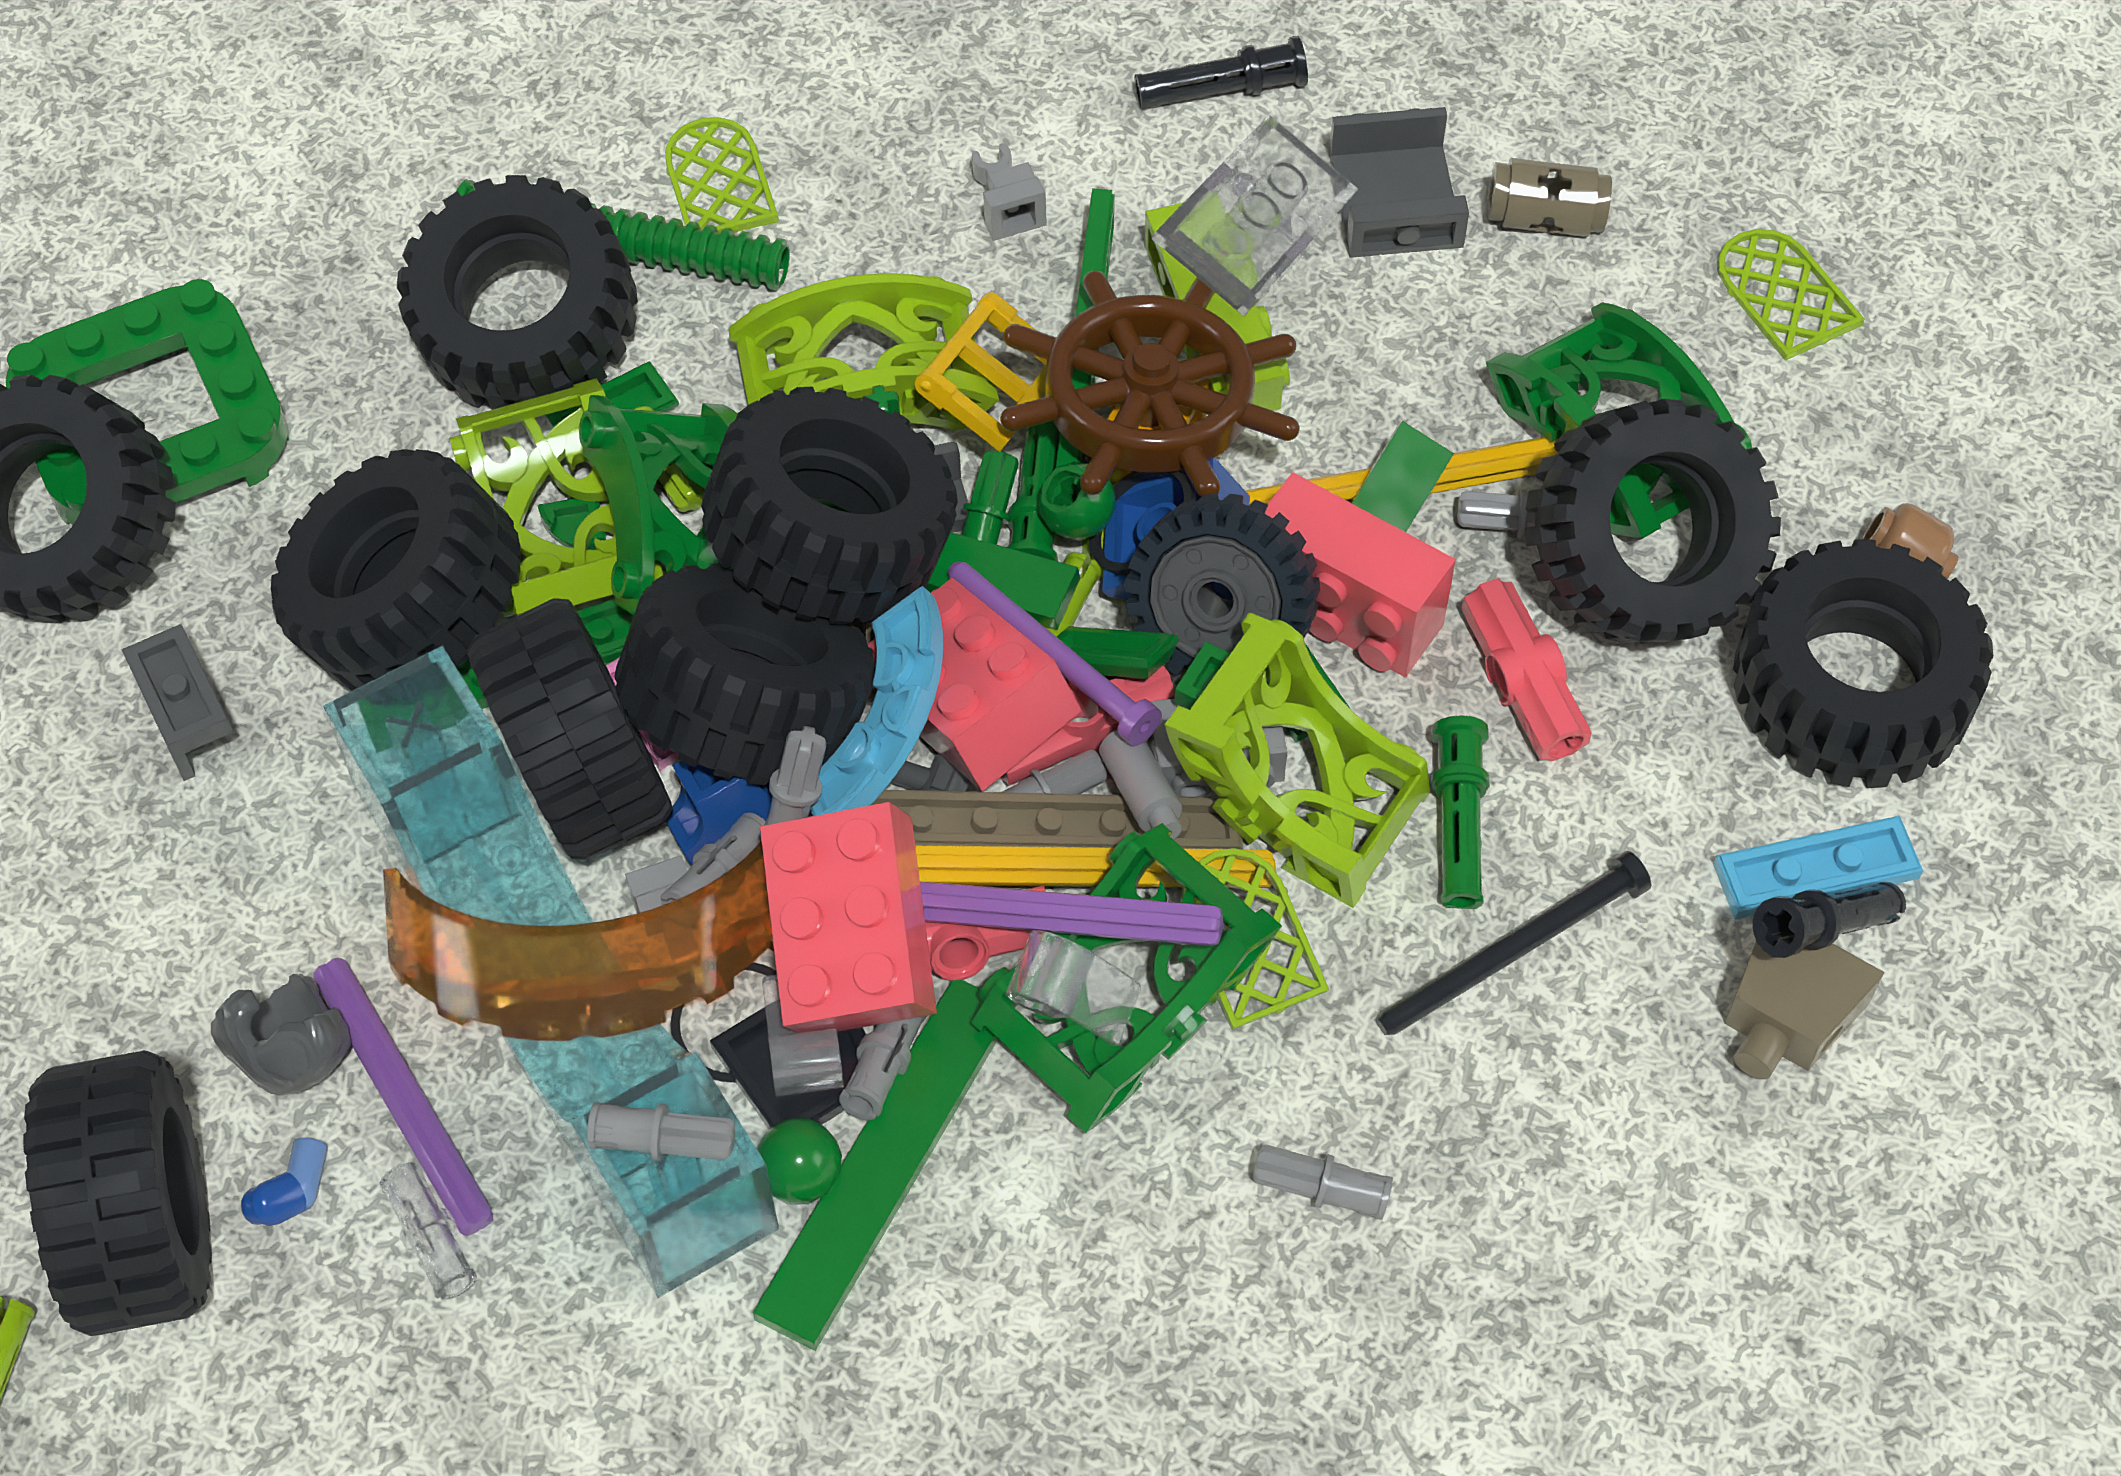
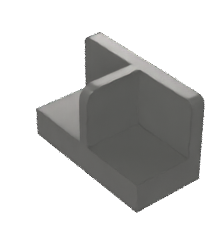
M179 624L121 650L183 781L195 777V774L185 753L232 733L233 730L182 624Z

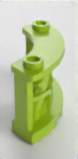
M898 273L864 274L815 283L781 295L767 303L754 306L748 314L741 317L728 328L730 340L737 343L748 405L781 388H784L786 395H789L790 391L796 387L813 386L815 392L825 393L829 388L846 391V396L861 400L863 396L872 394L873 386L883 385L885 391H895L898 394L900 414L907 418L910 423L934 425L952 431L963 430L967 427L946 409H938L920 395L914 383L919 374L929 366L969 316L967 306L973 301L971 290L959 284L945 281L937 276L927 277ZM854 323L872 327L898 343V345L891 347L880 356L875 368L854 371L848 364L839 359L819 356L841 330ZM937 327H942L945 342L934 341L937 338ZM973 335L971 339L976 343L975 337ZM775 354L777 363L784 366L769 371L766 355ZM959 356L951 363L952 369L947 368L942 374L957 386L961 393L984 411H987L999 401L996 385L984 378L981 373Z
M597 378L574 384L573 388L479 414L456 418L460 435L449 438L456 463L465 471L471 470L474 480L492 498L493 494L490 486L501 491H509L503 509L514 522V529L518 532L521 553L527 556L526 559L520 562L518 583L511 584L510 589L512 590L513 599L506 613L502 612L504 617L515 614L517 616L553 598L569 599L573 605L613 594L611 574L613 566L617 562L612 510L604 483L595 466L583 455V447L579 440V423L582 414L588 411L590 395L605 397L604 390ZM575 406L580 407V409L558 423L546 436H544L535 420L539 416ZM520 422L528 433L535 449L527 457L526 451L518 441L503 436L504 446L511 456L503 464L493 462L484 449L482 432ZM566 457L567 464L572 473H574L575 466L581 462L590 464L592 471L587 477L577 479L568 474L560 462ZM549 474L554 483L570 497L582 501L598 502L608 500L609 504L590 513L580 524L575 534L574 548L544 540L522 526L534 496ZM601 531L614 535L608 540H599L595 537L596 550H588L591 538L595 533ZM654 560V581L663 575L661 564L658 560Z
M1248 613L1241 622L1244 636L1192 708L1188 710L1178 705L1165 723L1169 741L1191 781H1200L1203 777L1218 796L1212 808L1241 837L1251 844L1259 836L1286 857L1280 868L1354 908L1366 890L1367 881L1419 803L1424 802L1430 794L1427 761L1411 747L1402 743H1395L1375 730L1356 715L1333 692L1315 667L1302 634L1284 621L1277 619L1268 620L1253 613ZM1262 727H1288L1308 733L1318 763L1323 792L1312 789H1296L1275 795L1266 786L1270 771V754ZM1243 750H1249L1250 763L1244 755ZM1367 773L1400 790L1383 816L1354 806L1353 799L1366 800L1379 797L1387 792L1371 788L1365 778ZM1298 804H1303L1324 812V814L1318 811L1306 813L1309 820L1308 824L1295 814ZM1355 825L1374 828L1358 853L1353 851Z

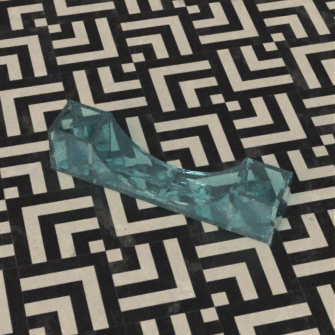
M443 646L323 705L355 789L656 1297L660 1298L777 1231L779 1225L766 1163L696 1052L694 1054L687 1052L664 1029L611 952L549 842L513 768L503 742ZM594 1102L639 1109H656L660 1103L668 1104L669 1111L672 1113L729 1118L735 1124V1144L732 1154L724 1160L664 1154L662 1161H653L650 1154L638 1153L637 1151L588 1148L589 1142H587L590 1110Z

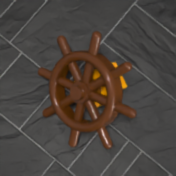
M1090 271L1083 279V286L1094 306L1072 319L1060 331L1057 337L1019 324L1009 325L1003 333L1006 345L1046 359L1047 367L1046 397L1006 408L1000 417L1002 426L1008 431H1018L1053 421L1060 433L1074 447L1092 457L1080 479L1081 489L1086 494L1096 495L1104 489L1108 480L1117 483L1132 471L1155 473L1183 469L1200 497L1206 494L1219 493L1221 488L1219 479L1208 461L1228 449L1240 437L1245 428L1283 441H1291L1299 434L1300 426L1295 418L1253 404L1255 388L1254 367L1292 356L1296 351L1295 339L1289 334H1280L1245 344L1240 335L1227 322L1206 309L1217 289L1216 281L1210 275L1198 276L1183 300L1160 295H1133L1117 298L1105 275L1100 271ZM1139 337H1156L1161 339L1158 344H1143ZM1114 342L1124 360L1096 350ZM1185 345L1203 354L1178 362V357ZM1078 370L1108 381L1075 389L1072 377L1075 371ZM1222 375L1226 383L1227 395L1209 389L1210 380L1208 379ZM1112 405V412L1108 419L1093 411Z

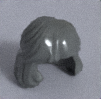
M303 974L290 975L287 984L274 990L268 1000L260 1003L257 1001L252 990L235 991L215 1012V1019L211 1022L212 1038L223 1055L234 1063L258 1087L270 1094L279 1096L299 1094L301 1091L308 1090L311 1086L322 1082L337 1067L351 1045L349 1027L342 1016H340L339 1010L335 1007L328 1010L318 993L317 984L314 983L309 975L304 976Z

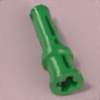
M1051 421L1026 428L1019 496L1008 511V515L1011 517L1008 526L1012 530L1011 543L1007 548L1058 561L1057 553L1053 550L1054 535L1056 533L1050 531L1039 513L1038 494L1045 478L1056 468L1060 431L1054 422Z
M1465 715L1449 716L1438 720L1431 727L1432 741L1438 746V769L1432 775V788L1436 795L1442 799L1443 893L1441 894V903H1443L1445 908L1477 909L1484 903L1481 872L1480 798L1484 797L1490 787L1489 773L1483 768V745L1489 739V729L1483 720Z

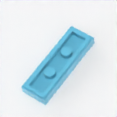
M1900 815L1716 855L1713 862L1735 920L1754 916L1756 908L1763 901L1773 897L1792 898L1795 894L1809 889L1821 890L1828 895H1833L1856 888L1869 887L1880 882L1899 884L1920 879L1923 872Z

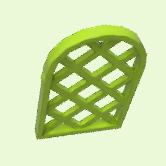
M720 117L699 118L683 125L671 135L665 148L666 173L670 176L685 226L690 222L687 211L702 217L698 222L701 229H704L710 221L719 224L716 226L719 233L724 228L732 229L737 233L779 222L778 213L758 155V147L745 127L734 120ZM701 127H708L704 133L696 130ZM719 127L736 132L728 143L712 137ZM686 134L698 139V142L690 152L675 147L677 141ZM742 138L746 141L751 152L736 146ZM706 143L722 149L713 162L697 156ZM730 153L746 159L738 171L722 166V163ZM672 154L684 158L675 171L672 164ZM691 162L707 168L699 181L682 175ZM753 164H755L760 181L746 176V173ZM716 172L731 178L723 191L707 185ZM678 182L693 188L684 200ZM739 183L755 188L747 200L731 195ZM701 191L716 198L708 210L692 204ZM763 192L769 210L755 205ZM724 202L740 207V210L732 220L716 214ZM748 212L758 215L744 219Z
M1753 229L1737 234L1724 245L1718 258V274L1728 294L1735 298L1785 361L1863 326L1865 318L1809 252L1791 236L1775 230ZM1758 238L1772 239L1779 242L1778 253L1756 249ZM1751 240L1749 248L1737 245L1742 241ZM1786 246L1800 258L1784 255ZM1728 252L1747 255L1744 269L1725 265V258ZM1753 257L1775 262L1772 275L1750 271ZM1786 264L1804 268L1801 281L1779 277L1781 265ZM1810 270L1823 286L1807 283ZM1728 274L1741 277L1739 289L1731 281ZM1748 279L1769 283L1767 297L1745 293ZM1776 286L1798 290L1796 302L1792 303L1773 299ZM1805 292L1827 296L1824 309L1802 305ZM1834 299L1846 314L1831 311ZM1749 302L1765 305L1762 317ZM1771 307L1793 312L1790 325L1768 321ZM1800 314L1822 318L1819 331L1797 327ZM1829 320L1843 323L1826 331ZM1773 331L1788 334L1785 345ZM1795 336L1809 339L1792 347Z
M1236 848L1214 851L1198 861L1223 884L1227 883L1247 892L1244 903L1251 907L1255 896L1276 904L1277 908L1273 918L1277 922H1280L1285 910L1296 936L1293 937L1278 931L1274 937L1275 939L1296 947L1288 968L1265 959L1271 945L1270 943L1253 965L1246 985L1239 983L1234 989L1242 993L1235 1013L1224 990L1216 995L1231 1030L1273 1013H1282L1288 1007L1328 992L1329 987L1289 898L1288 890L1272 865L1254 852ZM1226 858L1221 871L1208 866L1214 860ZM1235 858L1249 861L1258 867L1251 884L1229 875ZM1264 872L1274 885L1278 895L1259 888ZM1183 887V889H1182V894H1181L1180 903H1181V901H1182V899H1183V897H1184L1185 891H1186V889H1185L1184 887ZM1302 953L1315 980L1295 972ZM1261 968L1284 977L1276 998L1253 989ZM1291 981L1313 989L1284 1001ZM1250 997L1270 1005L1268 1008L1242 1018Z

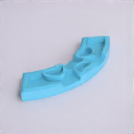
M923 586L872 622L877 646L876 667L872 685L877 689V693L865 722L855 723L840 747L821 766L819 780L822 783V794L819 800L811 806L813 816L871 805L903 766L924 728L936 696L941 675L943 629L936 599Z

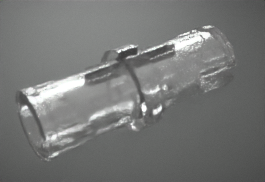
M409 1162L394 1167L382 1177L380 1188L386 1194L402 1226L399 1234L403 1246L408 1252L416 1253L437 1299L449 1300L464 1294L476 1283L477 1274L469 1265L454 1235L456 1224L450 1211L446 1208H440L419 1164L416 1165L414 1162Z

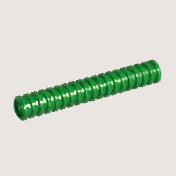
M465 179L456 191L461 196L475 190L473 183L476 182ZM591 203L592 208H597L594 203ZM607 205L599 208L609 220L615 236H617L623 252L630 263L639 264L643 259L649 267H656L659 263H662L663 269L670 271L679 266L680 271L686 274H690L693 269H696L697 274L702 277H708L712 272L718 280L725 281L728 276H731L732 281L742 284L745 279H749L750 285L760 287L765 282L768 289L776 291L786 279L790 249L785 239L777 238L772 243L766 235L760 234L756 239H753L752 234L745 231L736 236L734 230L724 228L719 233L717 227L713 225H707L704 229H701L697 222L690 221L686 226H683L682 220L672 218L669 223H666L665 217L655 215L650 220L644 212L638 211L632 216L629 210L620 208L616 213H614L613 207ZM779 269H784L779 282Z

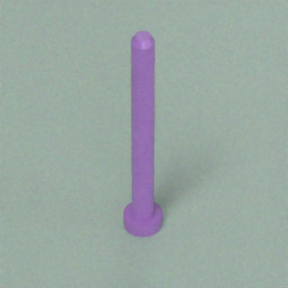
M957 561L949 567V579L953 577L1052 657L1066 679L1119 722L1118 734L1132 746H1137L1145 742L1155 732L1161 721L1162 713L1154 704L1147 699L1138 702L1133 701L968 563Z

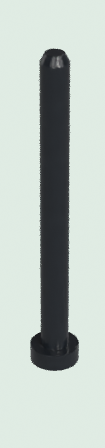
M1627 850L1611 859V871L1385 1009L1376 1020L1377 1026L1384 1035H1396L1626 892L1632 898L1639 897L1650 890L1652 886L1647 869L1634 853Z

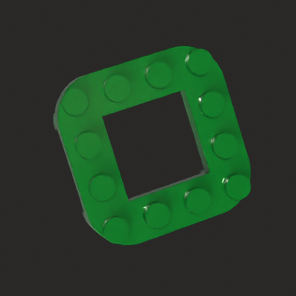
M195 279L182 286L163 289L52 330L30 342L14 346L7 355L9 368L6 375V387L10 389L9 381L13 377L29 374L41 380L48 375L68 378L78 385H85L186 347L219 419L159 441L165 450L164 457L159 461L172 468L175 482L173 489L165 490L166 497L176 503L245 477L249 487L258 484L269 476L268 469L277 461L285 447L286 440H289V430L279 400L236 307L226 296L216 291L212 283L204 279ZM64 448L40 457L35 463L59 516L69 525L70 523H75L81 512L86 496L87 483L85 467L77 449Z

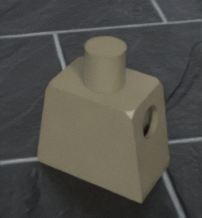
M1755 942L1725 1021L1727 1026L1746 1036L1734 1055L1735 1063L1745 1073L1758 1079L1770 1078L1782 1057L1809 1071L1866 1009L1885 972L1835 944L1819 950L1803 949L1799 954L1787 958H1777L1764 952Z

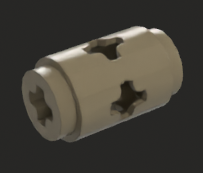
M1510 158L1508 163L1495 162L1488 193L1487 219L1501 221L1502 228L1588 237L1590 232L1603 233L1607 224L1611 203L1612 177L1599 174L1598 168L1517 158ZM1549 172H1557L1554 178H1547ZM1547 217L1554 218L1555 225L1543 224V219Z

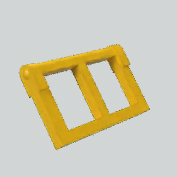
M988 292L981 297L975 309L929 366L919 374L914 384L917 392L940 410L942 408L946 409L996 450L1001 451L1016 431L1006 430L1000 422L957 389L958 387L942 374L954 359L959 356L1017 402L1016 405L1040 399L1044 394L1047 360L1034 356L1045 366L1033 383L1029 385L971 339L985 320L1000 332H1004L1012 324H1019L1036 330L1016 314L1018 312L1017 309L996 293Z

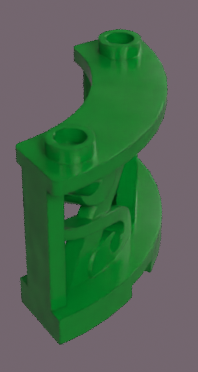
M1601 302L1592 307L1593 318L1522 356L1504 352L1486 361L1503 411L1509 417L1533 427L1550 442L1559 439L1569 430L1581 428L1583 420L1596 415L1594 411L1601 393L1600 379H1618L1645 384L1657 389L1659 400H1682L1686 407L1700 404L1716 411L1718 418L1715 424L1728 421L1736 424L1719 395L1701 370L1671 338L1655 325L1639 316L1635 311L1614 304ZM1579 383L1586 393L1581 396L1577 393ZM1736 424L1745 432V438L1741 442L1742 446L1745 449L1752 448L1748 434L1740 425ZM1649 464L1636 465L1624 475L1614 493L1610 510L1611 532L1616 535L1643 539L1661 529V523L1688 509L1689 505L1686 497L1677 483L1662 470ZM1662 476L1673 492L1651 503L1648 495Z
M590 395L588 411L582 414L579 423V440L583 447V455L595 466L604 483L612 510L617 562L614 564L611 574V588L615 596V603L633 615L644 589L654 581V560L661 561L667 572L671 570L677 572L684 564L687 566L698 565L701 569H706L711 564L722 565L712 549V543L708 541L703 524L696 536L671 512L653 489L659 476L673 463H676L692 481L706 488L729 424L735 421L737 413L724 404L702 403L701 415L619 409L604 396Z
M1163 823L1142 835L1133 831L1122 839L1109 857V861L1113 864L1112 868L1090 895L1167 901L1166 891L1161 880L1159 889L1152 898L1143 899L1137 894L1139 880L1145 871L1156 862L1186 889L1181 903L1196 904V900H1198L1203 905H1215L1221 908L1223 923L1230 930L1226 931L1223 929L1219 944L1204 946L1169 942L1160 943L1154 962V977L1158 993L1166 1008L1157 1017L1143 1009L1131 1006L1109 1007L1089 1015L1088 979L1093 952L1125 943L1157 941L1054 933L1011 971L1007 967H1002L986 981L978 994L983 1003L971 1021V1024L980 1032L988 1028L1072 1107L1066 1116L1085 1134L1109 1117L1142 1087L1140 1081L1149 1067L1152 1069L1159 1063L1161 1054L1169 1060L1208 1021L1200 1013L1207 1005L1212 1006L1218 1000L1217 994L1228 987L1231 990L1237 987L1282 927L1263 908L1255 913L1170 837L1172 831ZM1177 944L1184 945L1178 956L1179 963L1190 961L1196 967L1193 976L1186 981L1173 980L1168 974L1170 960ZM1066 963L1064 984L1050 978ZM1029 997H1045L1049 1005L1045 1011L1033 1014L1034 1019L1045 1024H1054L1066 1019L1068 1027L1046 1037L1015 1007ZM1115 1023H1127L1134 1030L1132 1040L1123 1046H1118L1111 1041L1113 1034L1111 1029L1102 1033L1097 1040L1094 1034L1097 1030ZM1073 1044L1088 1075L1060 1049Z

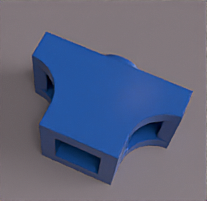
M683 761L672 765L679 777L681 791L666 823L691 866L693 865V856L705 844H714L744 813H754L765 821L767 820L773 798L769 789V782L766 785L749 784L746 778L737 776L727 779L713 775L714 770L699 764L693 767Z

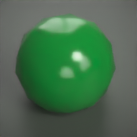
M1074 461L1056 467L1045 478L1038 494L1039 513L1050 531L1062 537L1080 541L1097 535L1109 524L1116 508L1115 489L1110 480L1107 481L1100 493L1096 495L1086 494L1081 489L1080 479L1088 464Z
M788 1118L769 1128L756 1149L754 1168L759 1182L770 1196L787 1205L810 1204L827 1195L838 1179L841 1172L842 1154L837 1140L825 1126L810 1118Z

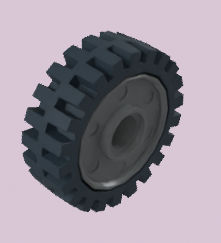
M1218 493L1206 494L1197 502L1192 498L1181 503L1174 510H1170L1146 534L1133 554L1128 566L1132 570L1125 579L1124 591L1131 593L1130 598L1126 602L1128 617H1138V621L1133 627L1134 631L1168 633L1178 636L1179 642L1166 667L1168 671L1176 676L1183 669L1188 670L1205 642L1231 653L1244 636L1241 622L1248 613H1253L1268 620L1277 619L1284 621L1302 634L1304 638L1308 633L1319 604L1315 599L1320 592L1319 577L1312 576L1317 564L1313 553L1304 555L1302 549L1307 541L1298 530L1291 535L1285 529L1290 520L1280 512L1274 518L1265 514L1268 507L1267 504L1255 499L1248 506L1243 504V495L1231 493L1223 500H1219ZM1211 582L1222 583L1228 587L1234 600H1227L1218 596L1213 590Z

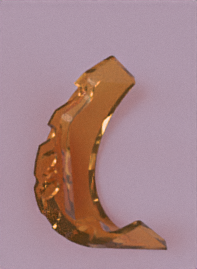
M762 840L732 869L706 886L682 898L637 914L575 925H520L471 916L451 909L426 896L408 882L397 868L383 869L388 959L390 968L402 986L407 983L420 995L435 1003L438 1015L462 1026L469 1019L501 1026L503 1037L537 1041H570L580 1036L602 1038L620 1035L665 1023L668 1010L699 997H702L709 1004L734 989L736 975L752 964L768 948L774 952Z

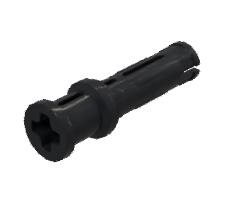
M1299 36L1289 37L1286 44L1255 49L1252 44L1246 45L1238 50L1237 56L1189 64L1147 74H1135L1134 80L1140 107L1142 110H1145L1148 107L1194 100L1243 89L1246 95L1256 96L1261 94L1263 88L1295 83L1297 87H1303L1308 84V68L1302 41ZM1285 63L1283 66L1265 69L1266 66ZM1239 71V75L1227 77L1228 73ZM1214 76L1212 80L1169 88L1171 84Z
M1880 882L1869 887L1856 888L1833 895H1828L1821 890L1809 889L1795 894L1792 898L1777 896L1763 901L1756 908L1752 919L1753 934L1757 944L1764 952L1772 957L1787 958L1799 954L1803 949L1819 950L1831 946L1838 939L1839 934L1897 922L1901 918L1896 913L1902 914L1905 912L1906 899L1902 890L1892 882Z

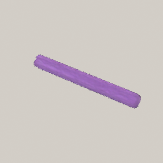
M920 881L925 922L1204 946L1219 944L1223 932L1222 910L1215 905Z
M333 958L327 964L318 966L313 973L317 987L330 1009L335 1007L339 1010L340 1016H342L349 1027L351 1045L460 1234L469 1236L477 1233L480 1229H484L493 1221V1213L346 960Z

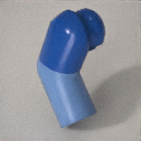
M312 1138L295 1139L287 1172L260 1183L257 1187L249 1189L243 1195L241 1211L244 1218L254 1225L273 1226L310 1209L317 1198L328 1148L327 1145Z

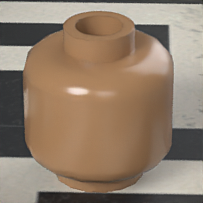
M1910 503L1900 504L1893 510L1888 507L1881 509L1870 523L1862 538L1876 540L1875 547L1890 549L1894 543L1911 549L1909 555L1922 562L1926 557H1929L1943 566L1942 575L1947 579L1953 572L1959 558L1957 554L1951 552L1954 544L1953 528Z

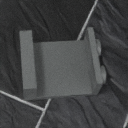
M1446 107L1414 108L1404 111L1370 114L1357 113L1332 117L1329 156L1350 258L1464 248L1469 209L1465 195L1454 196L1443 148L1447 122Z

